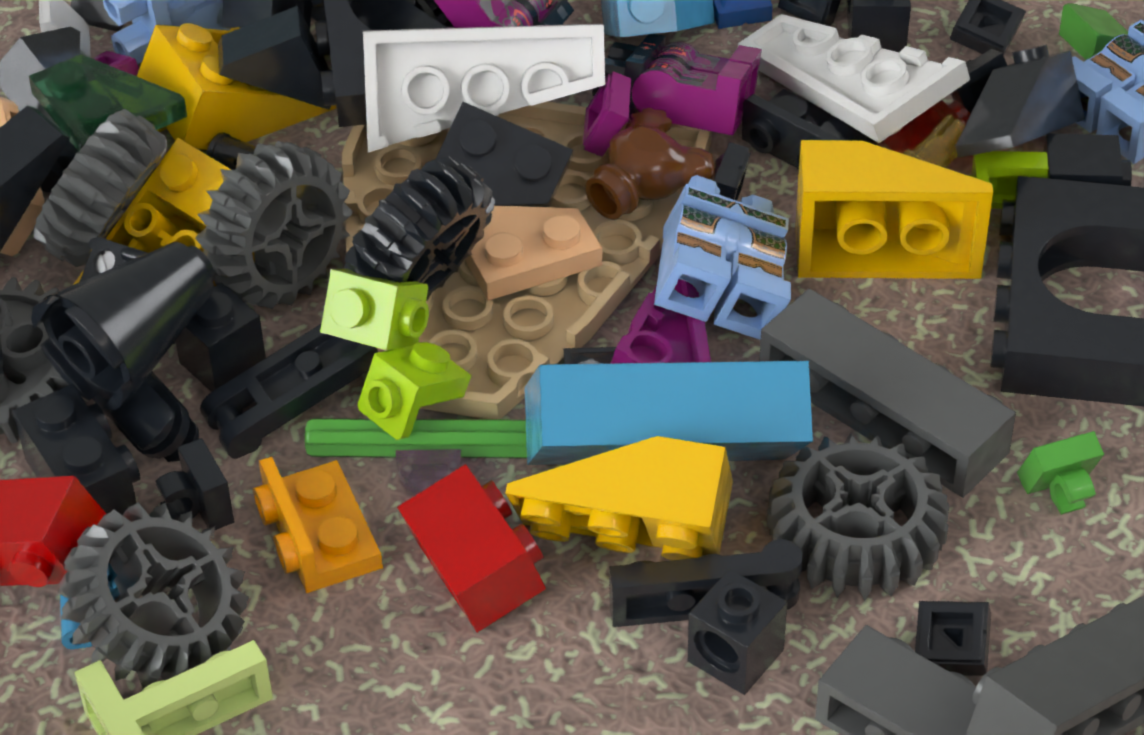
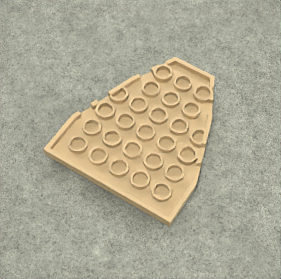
M544 102L499 114L498 117L573 149V157L550 207L579 209L602 246V266L488 301L464 260L459 266V271L453 273L445 281L443 288H437L432 292L426 301L429 308V318L427 326L419 338V342L432 343L445 349L449 353L450 359L472 376L464 397L423 406L420 409L481 419H502L525 398V386L538 366L563 364V348L583 347L661 255L663 226L684 187L667 198L659 200L639 199L637 208L632 213L623 214L616 220L607 219L599 214L587 198L585 184L587 180L594 176V171L600 165L610 164L609 148L603 157L584 150L583 134L587 107ZM367 124L352 127L342 150L344 186L350 190L344 202L353 211L352 215L345 220L346 231L350 234L346 238V253L353 246V236L360 232L365 225V218L372 215L379 206V200L385 199L393 191L395 184L404 182L412 170H421L426 162L436 159L450 128L435 134L413 138L368 152ZM672 124L671 129L664 132L680 145L703 148L709 152L712 131ZM624 125L620 131L624 130L626 125ZM377 348L378 352L388 351Z

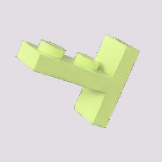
M254 640L231 651L219 652L210 657L205 663L168 680L154 682L145 687L141 692L126 699L122 698L101 660L74 672L84 711L98 735H197L273 699L267 660Z

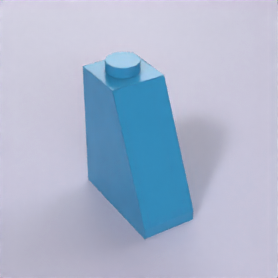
M601 0L605 35L629 37L681 31L715 23L713 0Z

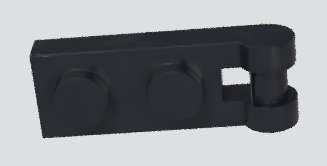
M321 324L212 391L201 402L200 412L212 429L220 430L219 441L231 458L238 459L256 451L261 445L263 437L368 372L374 353H378L377 348L321 333ZM254 402L257 404L254 407L247 410L246 412L242 413L243 409L247 406L251 405Z
M777 539L766 544L762 552L723 556L707 554L692 559L660 562L644 560L629 565L609 566V606L612 626L623 627L689 620L690 611L729 568L788 602L787 610L791 609L799 600L800 582L798 577L801 574L803 553L794 542Z

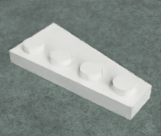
M783 14L738 43V46L762 49L759 66L760 72L878 143L900 131L903 126L970 80L966 62L963 60L948 57L942 64L929 61L924 50L905 46L900 52L883 49L877 38L860 35L858 38L844 39L839 37L837 28Z
M603 24L363 31L368 152L413 138L435 134L450 128L462 102L498 116L504 112L529 105L533 106L605 85Z

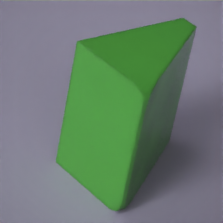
M1073 3L1063 6L1059 35L1085 60L1101 52L1115 37L1122 34L1128 35V31L1106 10Z

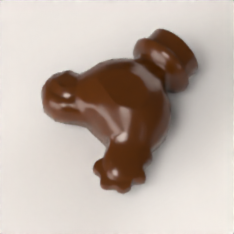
M646 108L642 112L631 114V121L626 125L625 129L615 134L610 141V164L600 165L594 171V176L587 180L585 184L587 198L593 208L603 217L616 220L623 214H630L637 208L639 199L659 200L667 198L688 184L691 177L695 175L709 180L713 178L715 167L711 153L703 148L680 145L664 133L672 127V120L667 117L664 110Z

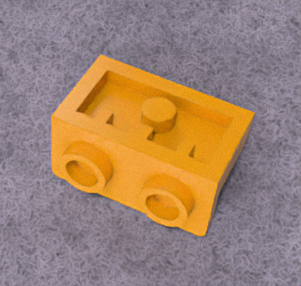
M272 456L259 460L262 485L253 488L258 513L265 526L276 523L280 533L274 535L273 539L280 564L285 574L297 571L306 594L383 568L381 552L337 460L282 478Z

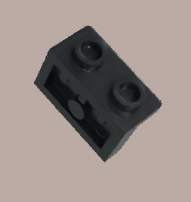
M784 88L770 101L755 94H751L743 101L742 140L748 142L756 151L765 154L769 153L796 167L798 171L801 140L865 141L874 145L878 143L812 102Z

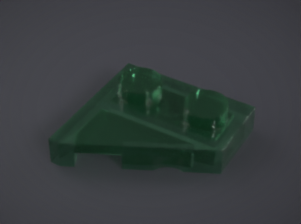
M82 54L29 76L32 94L58 127L70 137V142L78 152L85 145L89 136L96 132L99 125L104 123L109 115L123 109L128 110L137 117L139 115L154 124L156 130L187 117L185 99L181 94Z

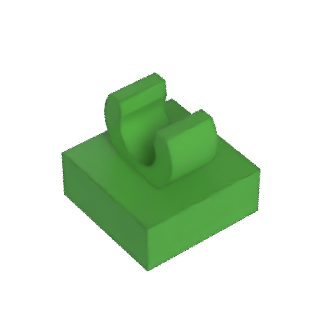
M1088 432L1033 448L1017 471V474L1027 494L1049 488L1051 499L1062 515L1085 508L1084 500L1096 495L1089 474L1102 459L1104 452L1095 432Z

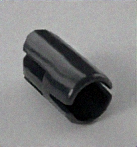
M153 371L131 399L120 408L112 411L103 409L109 400L99 394L92 398L132 445L149 458L160 459L164 457L167 462L180 461L178 447L199 439V429L189 417L187 409Z

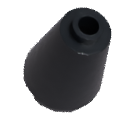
M172 242L46 296L33 307L32 325L35 328L43 322L49 339L40 346L60 376L69 385L73 384L79 394L88 401L97 394L109 400L103 409L112 411L120 408L131 399L214 290L212 279L214 269L208 257L197 247H187L182 243Z

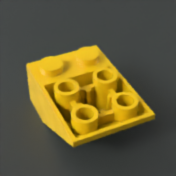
M184 23L180 26L155 25L135 79V84L173 139L176 141L177 138H180L196 149L208 150L210 142L218 133L223 134L225 132L230 134L231 137L249 142L334 110L336 105H331L328 110L219 75L218 43L222 35L237 30L239 27H234L230 30L205 29L191 23Z
M177 138L106 239L147 253L172 242H179L187 247L195 246L203 252L205 249L202 248V245L195 238L207 225L204 224L197 214L210 209L212 199L206 190L219 189L223 183L220 169H231ZM82 271V273L80 274V276L77 278V280L75 281L74 284H77V283L80 282V279H81V277H82L83 271Z
M655 436L507 483L505 494L524 525L531 526L529 533L533 536L551 541L566 542L569 541L570 533L596 537L595 544L607 550L632 553L635 551L636 544L662 548L661 556L666 559L681 560L698 558L707 554H720L733 479L725 447Z

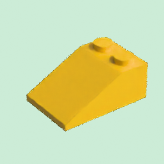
M801 140L795 221L798 278L981 279L993 197L992 183L865 141Z

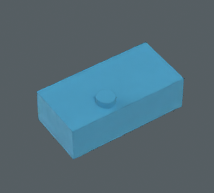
M809 361L539 365L525 386L527 465L570 464L655 436L725 447L728 461L787 459L813 442Z

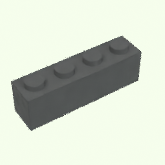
M810 288L761 329L759 362L809 361L812 404L871 441L878 435L882 447L891 449L903 443L907 459L925 457L928 473L939 474L941 485L962 498L1010 453L1016 416L1015 411L1005 406L994 396L983 393L953 375L944 366L933 363L900 343L894 336L878 330L850 313L844 306L828 300Z
M1144 596L1128 604L1120 603L1116 605L1108 614L1087 625L1084 623L1078 624L1067 635L1046 646H1035L1026 656L1003 668L994 667L981 678L974 690L972 701L976 704L966 735H1124L1144 724Z
M865 625L819 679L815 720L840 735H966L976 704L972 701L976 686L964 675L957 672H949L915 653L904 641L887 637L870 626Z

